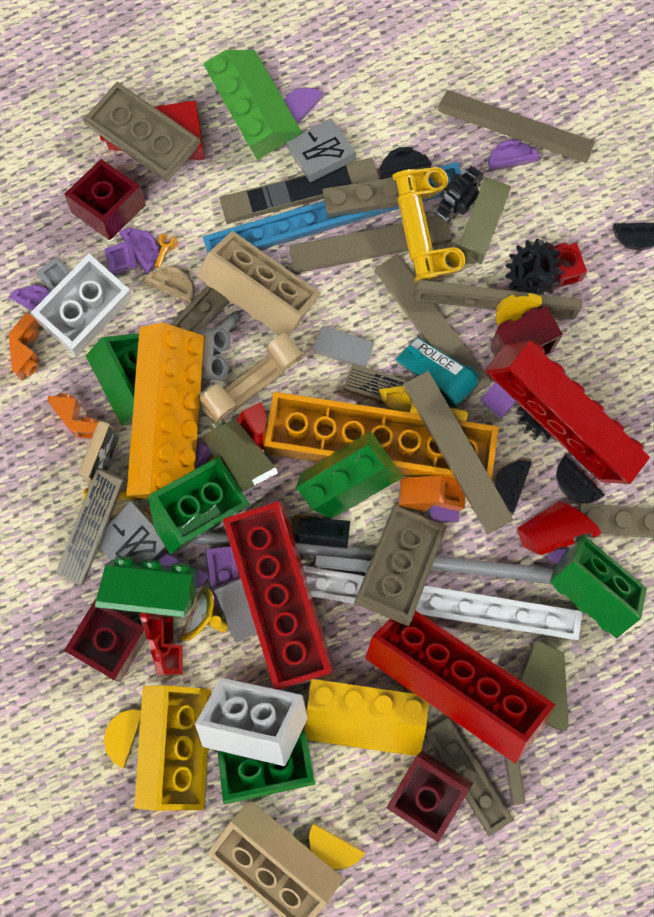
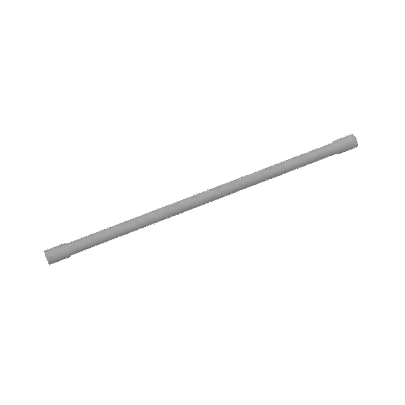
M210 531L191 542L192 544L220 547L230 546L227 533ZM296 543L299 555L311 557L321 555L371 561L376 550L351 546L340 548ZM436 556L431 570L551 584L550 580L554 567L525 566Z

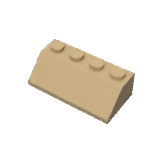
M231 231L209 251L196 276L207 286L225 296L231 303L238 305L248 312L251 317L268 326L277 335L286 332L290 336L321 294L234 231Z
M250 799L207 853L281 917H316L328 904L344 879Z

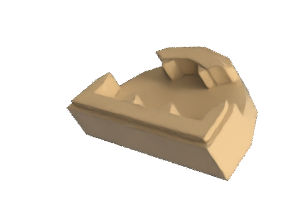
M166 266L155 272H149L143 279L145 284L188 304L193 301V284L189 276L179 268Z

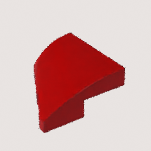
M259 402L243 410L237 421L264 453L266 413L262 403Z
M558 501L517 528L523 548L539 555L552 552L560 547L575 544L574 537L589 533L594 538L601 534L600 528L591 519L562 501Z
M140 613V619L157 675H183V645H174L173 617Z

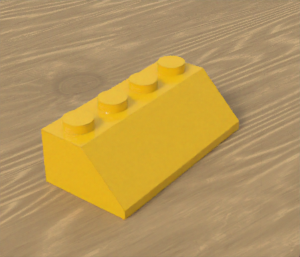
M311 679L306 712L308 719L305 723L304 732L306 731L309 741L417 756L422 751L429 703L413 693Z
M167 685L143 686L135 809L154 811L204 810L208 748L202 747L195 723L211 696V689Z

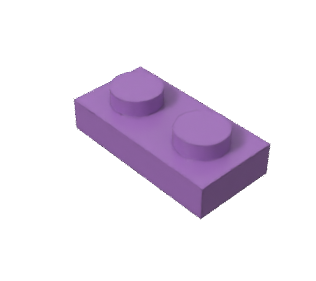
M231 546L205 549L209 589L212 590L214 596L213 607L220 606L213 588L239 577Z

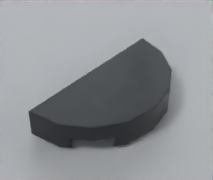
M399 147L390 151L380 166V180L390 178L393 174L403 170L431 168L432 164L425 154L413 150L412 147Z
M654 223L613 224L612 228L615 237L627 248L642 251L654 247Z
M566 455L562 458L557 466L556 479L558 487L567 498L573 502L587 504L596 502L605 496Z
M520 460L510 463L501 469L495 479L494 485L512 515L515 512L532 462Z

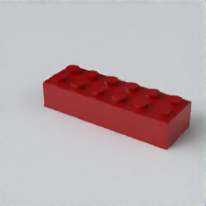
M531 340L504 345L484 371L602 483L631 484L651 458L643 450V445L636 439L630 438L624 432L623 425L611 419L604 412L605 409L600 403L591 400L584 393V387L578 382L571 380L564 373L565 370L559 363L551 361L544 354L545 351L541 345Z
M277 501L224 518V526L273 688L279 690L331 674L335 669L284 503Z
M416 610L409 626L389 619L371 638L366 660L515 764L545 727L556 705Z

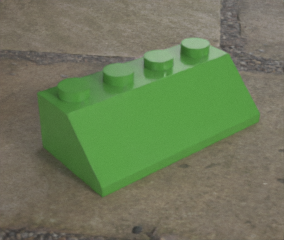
M225 50L203 63L257 160L302 134L301 129L255 50Z

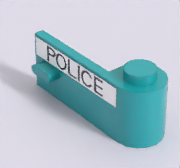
M418 337L395 359L396 362L416 376L429 371L448 406L456 408L479 385L477 380L479 376L472 367L468 365L464 367Z

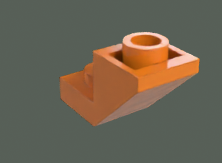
M27 312L9 332L12 371L22 381L26 376L30 377L36 372L38 362L40 361L37 355L25 346L27 343H32L36 340L41 328L36 319Z
M58 393L57 396L48 395V403L72 434L78 438L92 439L98 420L83 417L81 421H78L81 405L73 395Z
M441 475L407 477L400 479L398 506L422 512L432 506H438L460 512L465 509V495L456 479Z

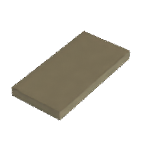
M116 82L83 119L86 126L167 183L201 144L198 137L119 82Z
M394 505L354 604L409 626L447 526Z

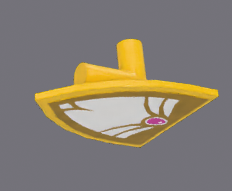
M202 586L179 640L190 641L206 625L222 633L226 632L228 628L227 622L219 616L212 615L214 596L211 589Z

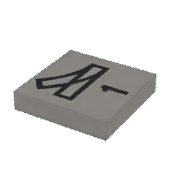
M332 119L304 131L301 135L286 142V147L309 182L357 160L356 152Z
M130 501L110 522L99 545V548L110 560L115 559L117 556L131 557L132 562L141 563L147 559L156 560L166 549L155 531L153 519L136 501Z

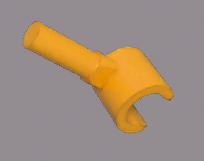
M165 233L159 236L161 248L154 265L156 268H161L168 250H174L178 246V240L174 235L169 244H165L168 237Z

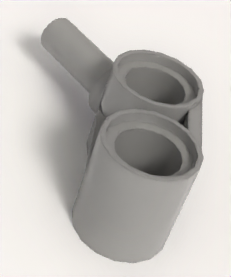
M231 313L219 326L199 329L196 332L197 334L204 335L201 380L223 379L228 374V362L221 355V352H225L230 347L231 337L229 331L240 321V317L236 313Z

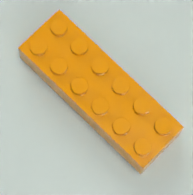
M163 322L139 328L127 496L148 499V496L153 492L195 470L204 335Z

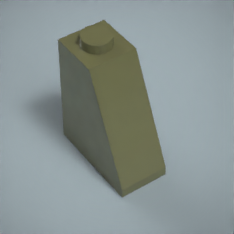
M485 177L458 248L464 253L466 263L476 264L477 262L482 264L503 213L511 186Z
M221 419L209 426L211 431L203 436L214 459L217 457L221 458L242 492L278 473L274 465L236 419L227 423L224 419Z
M541 639V642L535 641L532 643L518 679L556 704L546 725L565 732L569 727L564 652L557 650L558 645L556 643Z

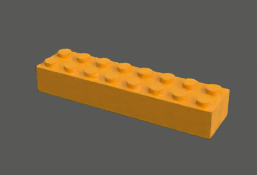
M273 392L264 442L266 454L320 462L371 431L403 476L424 477L441 475L455 479L419 414ZM457 420L492 480L499 426Z

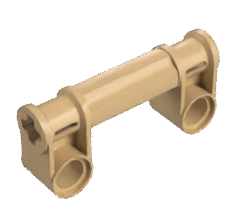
M286 332L272 340L266 347L267 356L225 389L218 383L200 397L201 409L212 423L224 419L232 411L235 412L275 379L283 375L286 369L303 359L302 356L304 354Z

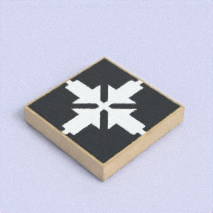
M103 421L98 422L78 472L89 486L96 469L101 468L107 471L119 440L111 425Z

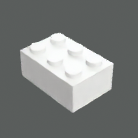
M88 253L42 300L31 314L46 331L77 357L130 302L132 296L128 287Z
M220 678L195 725L202 747L285 766L308 717L303 696L300 694Z

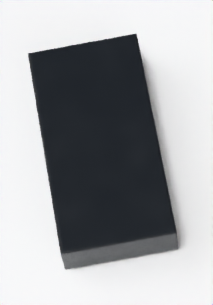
M294 515L292 533L296 543L348 548L351 521Z

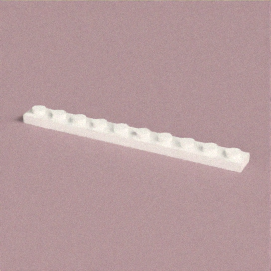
M303 566L312 597L354 604L365 576ZM424 586L416 611L422 615L579 640L582 612L578 610Z

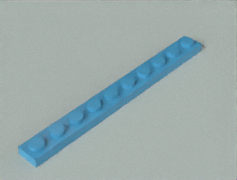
M458 162L439 167L446 172L448 184L455 174L462 175ZM428 178L429 184L435 188L434 182ZM441 192L432 198L422 199V202L440 197ZM324 201L212 233L203 236L207 253H209L231 231H234L253 246L262 250L399 209V206L327 218Z

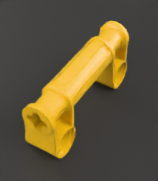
M439 167L418 170L408 169L393 174L392 178L396 181L399 193L397 201L409 257L415 267V283L418 280L430 281L447 277L461 270L465 264V256L460 249L456 247L432 249L422 199L434 197L447 186L448 176L446 172ZM428 178L434 182L435 188L429 184ZM446 257L451 260L452 268L447 265Z

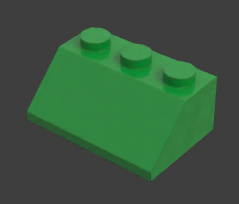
M139 333L102 337L85 355L121 426L132 424Z
M369 431L301 472L296 489L312 510L333 519L402 479L403 475L374 434Z
M220 457L211 460L148 496L155 531L170 555L223 524L224 518L237 515L250 505Z
M584 534L580 535L574 541L575 544L570 546L554 567L550 583L557 592L573 601L581 612L587 613L593 618L602 630L609 632L617 639L641 619L647 588Z
M117 556L105 565L95 607L185 617L195 602L197 569L190 568V565L186 563H173L172 566L161 565L159 560L147 559L141 563L132 562L131 557Z
M306 731L301 732L285 766L217 750L224 805L315 785V773Z

